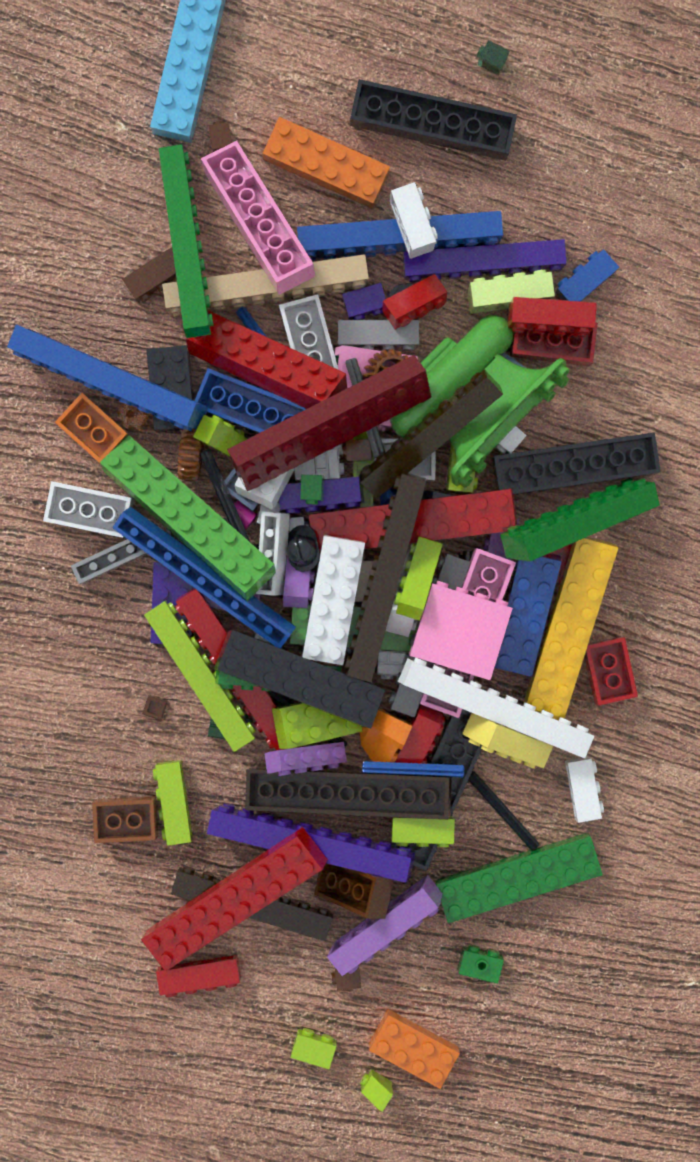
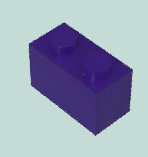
M381 283L342 294L349 320H364L365 316L373 314V316L384 314L382 307L383 300L386 298Z

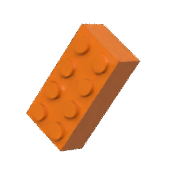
M390 1009L386 1010L369 1042L370 1052L439 1089L442 1088L460 1054L457 1045Z

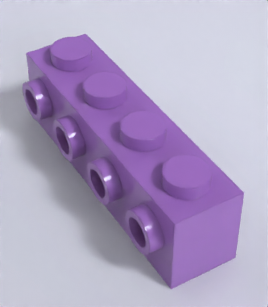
M344 742L264 753L267 774L278 772V776L291 774L290 770H295V774L307 772V768H311V771L324 770L323 766L326 765L327 769L338 768L339 763L347 762Z

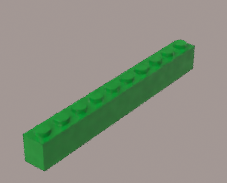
M182 144L158 148L184 332L186 338L211 335L210 327L214 326L212 314H208L207 309L211 308L209 295L205 296L208 283L207 278L202 275V271H206L204 258L200 259L199 254L203 253L201 240L197 241V235H200L199 223H195L194 217H198L196 204L192 205V200L195 199L194 188L189 186V182H193L191 169L187 170V164H190L189 154L184 152Z

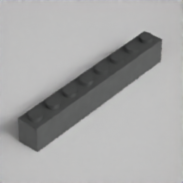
M445 554V557L441 556L437 565L440 571L438 576L433 577L432 583L436 584L437 581L449 584L448 588L456 590V587L461 588L471 562L449 554ZM416 634L412 635L409 643L410 646H413ZM406 653L402 664L405 665L407 658L414 661L415 657ZM426 661V666L432 668L434 663ZM399 672L395 684H398L396 692H391L388 703L391 704L390 708L392 710L415 717L423 693L399 683L398 680L401 672Z

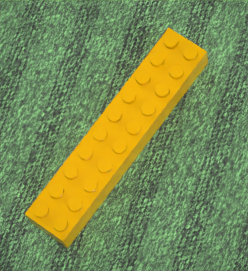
M588 536L574 542L533 675L523 705L528 703L535 706V711L539 713L545 710L554 714L553 718L559 720L560 717L565 719L618 551L616 544Z

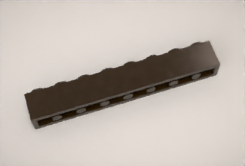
M485 369L481 373L478 372L473 375L468 384L459 387L450 399L442 401L438 409L433 413H428L420 424L411 427L402 439L394 441L391 448L386 452H381L371 465L363 467L359 474L360 483L376 499L379 498L395 484L397 475L401 476L402 472L409 473L503 395L501 386Z
M188 866L179 867L171 895L193 900L221 880L214 878V875L208 872L200 874L195 872L194 868ZM281 896L249 918L326 941L333 914L326 908L319 907L315 909L310 907L309 903L303 901L296 903L292 902L291 898L287 896Z

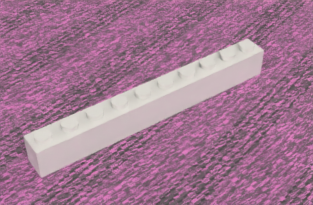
M416 657L414 661L407 658L398 680L399 683L586 758L594 735L588 733V728L579 724L577 727L571 726V721L560 717L559 720L553 718L554 714L542 710L539 713L535 711L536 707L524 703L522 706L517 704L518 699L508 695L506 698L500 697V692L488 688L487 691L481 689L482 685L470 680V683H466L463 681L464 677L452 673L449 676L444 674L445 669L436 665L430 668L426 666V661Z

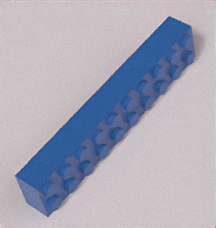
M501 211L431 216V219H429L430 226L435 228L438 236L434 249L496 245L500 243L503 237ZM396 219L297 227L298 240L312 262L318 258L330 260L336 259V257L365 255L366 258H370L384 253V256L396 255V252L407 251Z
M19 325L15 326L7 348L14 350L13 354L18 357L28 359L36 365L44 366L48 370L62 374L75 382H80L88 388L101 391L102 394L119 399L120 402L137 407L140 411L156 415V418L174 423L175 426L184 430L192 431L193 428L197 429L209 408Z

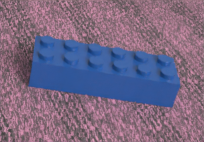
M209 368L194 400L209 407L207 413L257 433L306 410V408L285 398Z
M549 553L530 562L517 561L507 601L509 602L508 607L513 609L494 668L532 677L562 562L560 555Z

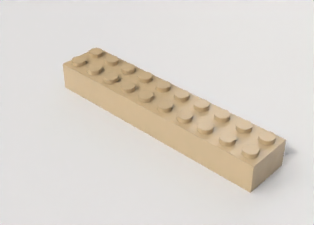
M365 255L313 262L315 277L280 295L263 269L206 277L208 289L205 290V296L209 295L211 308L207 309L220 312L224 311L225 307L233 306L234 309L245 307L246 304L252 303L253 306L265 305L266 301L281 303L285 302L287 298L299 300L305 298V296L317 294L319 297H322L328 292H333L336 295L345 293V290L353 289L354 291L368 287L369 277ZM177 282L162 284L165 307L168 313L175 318L182 317Z

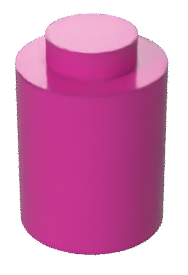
M239 500L236 503L233 501L245 530H247L258 514Z

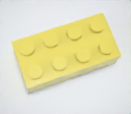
M471 713L463 735L470 738L468 742L479 747L482 745L481 749L489 753H493L495 750V754L506 759L510 756V760L519 764L524 761V765L535 769V766L545 767L553 748L548 743L474 713Z

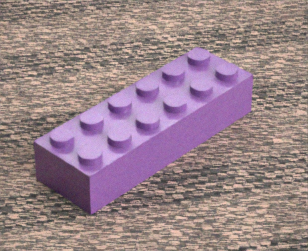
M426 875L389 902L385 919L366 918L334 941L327 958L341 976L346 973H353L358 969L360 963L363 961L365 963L369 962L375 956L374 953L387 949L391 944L390 942L395 938L399 940L405 936L408 929L418 927L426 916L432 917L439 911L438 908L441 904L440 901L443 893L432 879Z

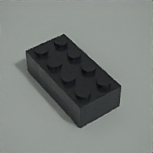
M187 345L146 349L149 381L194 400L190 354ZM153 415L154 430L156 432L183 430L175 426L174 423L156 418V415Z

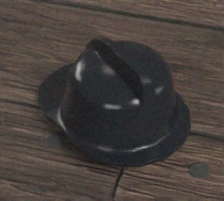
M298 525L288 533L287 555L291 566L301 572L313 569L320 558L316 534L310 526Z

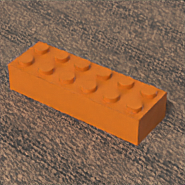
M281 117L278 118L262 153L265 161L371 209L374 208L390 171V166Z

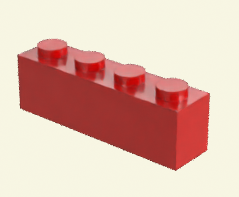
M238 954L179 963L167 971L160 966L156 970L159 995H165V997H174L180 992L193 994L199 989L212 991L216 990L218 986L224 985L226 988L237 986V983L241 981Z

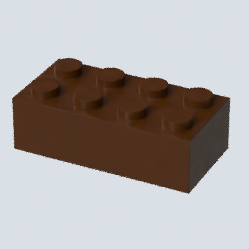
M326 863L323 870L318 873L314 895L367 919H385L394 880Z

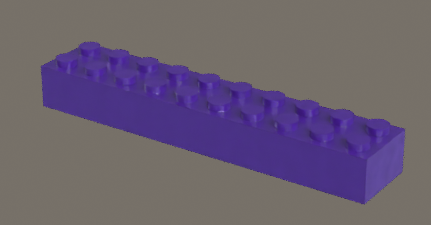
M224 803L223 806H219L211 811L207 834L270 849L303 827L328 859L327 864L405 883L411 877L416 852H412V849L409 847L400 846L395 848L391 847V843L380 841L378 844L371 842L372 839L360 836V839L354 838L348 832L333 833L332 829L327 827L316 829L312 828L313 824L301 822L300 825L293 823L292 819L285 817L279 820L269 813H262V815L254 814V810H245V808L238 810L232 804Z

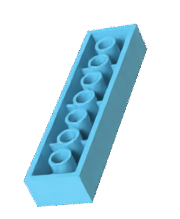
M180 0L150 128L153 134L192 143L226 0Z

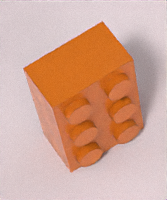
M81 393L55 421L63 431L99 463L129 435L84 393Z

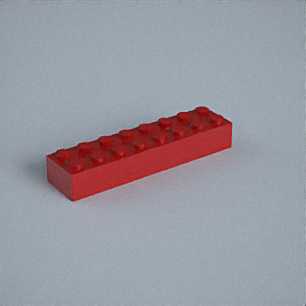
M209 310L208 314H212L214 326L210 327L211 335L185 338L189 354L306 409L347 389L346 373Z

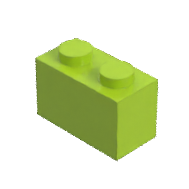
M298 1029L291 1051V1058L330 1069L337 1040H334L332 1036L322 1034V1036L314 1034L315 1032L311 1029Z

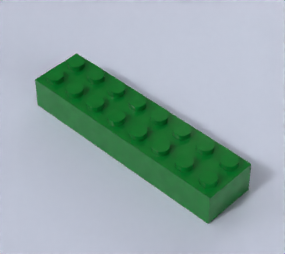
M632 478L625 479L619 485L606 487L603 492L599 491L589 494L590 497L586 499H576L572 505H563L558 507L555 512L543 513L541 518L529 519L524 521V525L509 527L507 532L500 534L506 558L530 562L660 506L655 482H646L645 479L633 481Z
M584 833L536 848L533 851L529 850L434 881L443 893L441 903L447 922L452 923L602 876L603 874L592 838L588 833Z

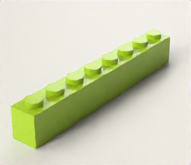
M165 600L145 613L144 616L235 752L255 739L254 733L256 730L250 721L247 723L243 718L245 713L240 705L236 706L232 701L234 696L231 691L223 689L221 684L215 683L216 671L213 672L209 666L212 664L206 654H201L198 649L200 647L199 642L194 636L191 638L187 630H189V627L183 619L179 620L176 613L178 611L172 602L168 603Z

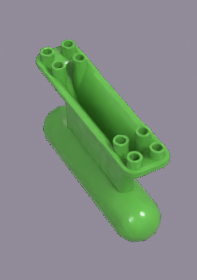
M487 315L482 318L458 343L449 337L445 338L421 362L427 373L432 398L390 419L393 430L398 436L403 438L411 427L417 426L428 413H433L438 409L442 401L450 399L459 387L468 384L473 375L478 372L481 373L484 369L501 386L503 395L449 439L457 458L456 464L451 470V479L455 486L461 484L464 488L468 487L473 480L470 474L474 470L480 474L486 468L487 464L484 462L486 456L543 399L550 402L556 394L553 389L557 385L564 388L569 382L567 374L570 369L566 367V361L563 358L557 359L553 364L542 369L521 367L504 358L502 355L510 348L514 340V332H512L511 328H508L507 319L499 315Z

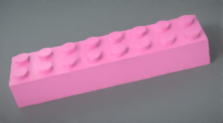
M235 141L201 158L204 173L277 293L280 295L315 277L313 262L238 142Z
M475 548L461 588L469 590L468 594L475 597L476 593L489 596L488 601L496 602V599L503 600L516 562ZM434 663V665L445 669L444 674L449 676L452 673L464 677L463 681L466 683H470V680L473 681L475 675ZM423 693L420 700L421 705L457 718L460 717L462 708Z

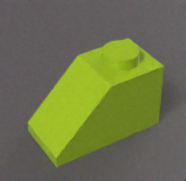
M371 1069L369 1074L365 1073L360 1081L361 1093L377 1109L383 1112L393 1096L392 1081Z

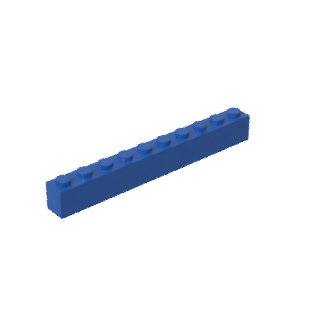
M132 507L123 511L112 527L275 647L281 649L295 630L296 626L256 597L252 596L248 601L244 599L190 549Z

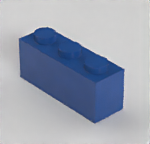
M604 249L600 253L595 251L587 258L589 262L585 266L580 264L572 271L574 275L571 278L565 277L557 284L559 288L555 293L561 300L581 302L614 274L619 266Z

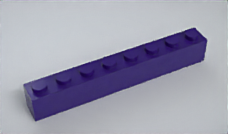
M565 239L434 249L431 252L411 259L408 251L403 252L404 279L409 280V282H420L422 278H428L433 274L441 280V277L448 276L449 279H459L461 275H469L470 278L481 277V274L489 273V276L501 275V272H509L510 275L526 270H529V273H534V271L549 269V271L554 272L560 271L566 265Z

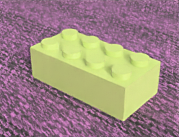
M537 270L531 275L521 272L513 274L514 277L508 278L505 275L494 276L493 280H485V278L473 279V282H470L467 289L470 314L509 309V304L513 297L553 299L555 294L552 272L546 273V270Z

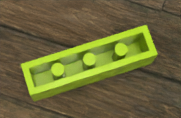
M422 537L418 538L417 544L412 543L409 552L412 560H407L404 571L408 573L407 576H402L399 586L403 590L402 593H397L394 602L395 605H398L396 614L420 621L442 543Z
M182 760L157 763L155 765L156 769H153L154 781H158L159 787L156 789L157 801H161L162 807L159 809L160 821H164V828L162 829L163 841H167V846L192 842L193 834Z

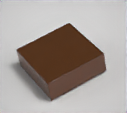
M148 695L142 715L162 720L168 701Z

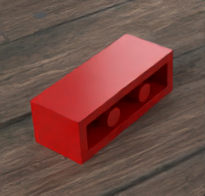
M433 274L383 300L382 312L394 329L405 327L412 320L424 317L435 308L443 307L447 302L448 292L437 276Z

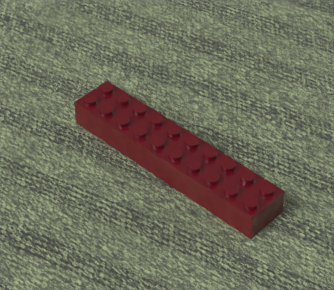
M412 355L227 449L236 473L247 492L432 398L426 370L416 356Z

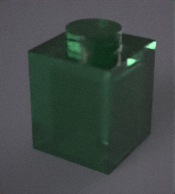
M488 40L486 46L481 45L476 57L479 58L477 65L499 76L510 51Z

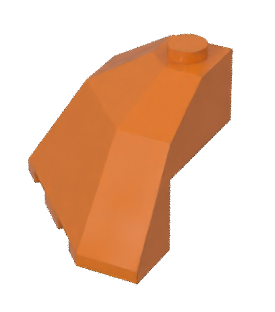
M379 707L372 728L362 727V732H359L361 746L372 762L395 763L398 757L397 753L399 749L402 750L412 729V724L389 715L388 711Z

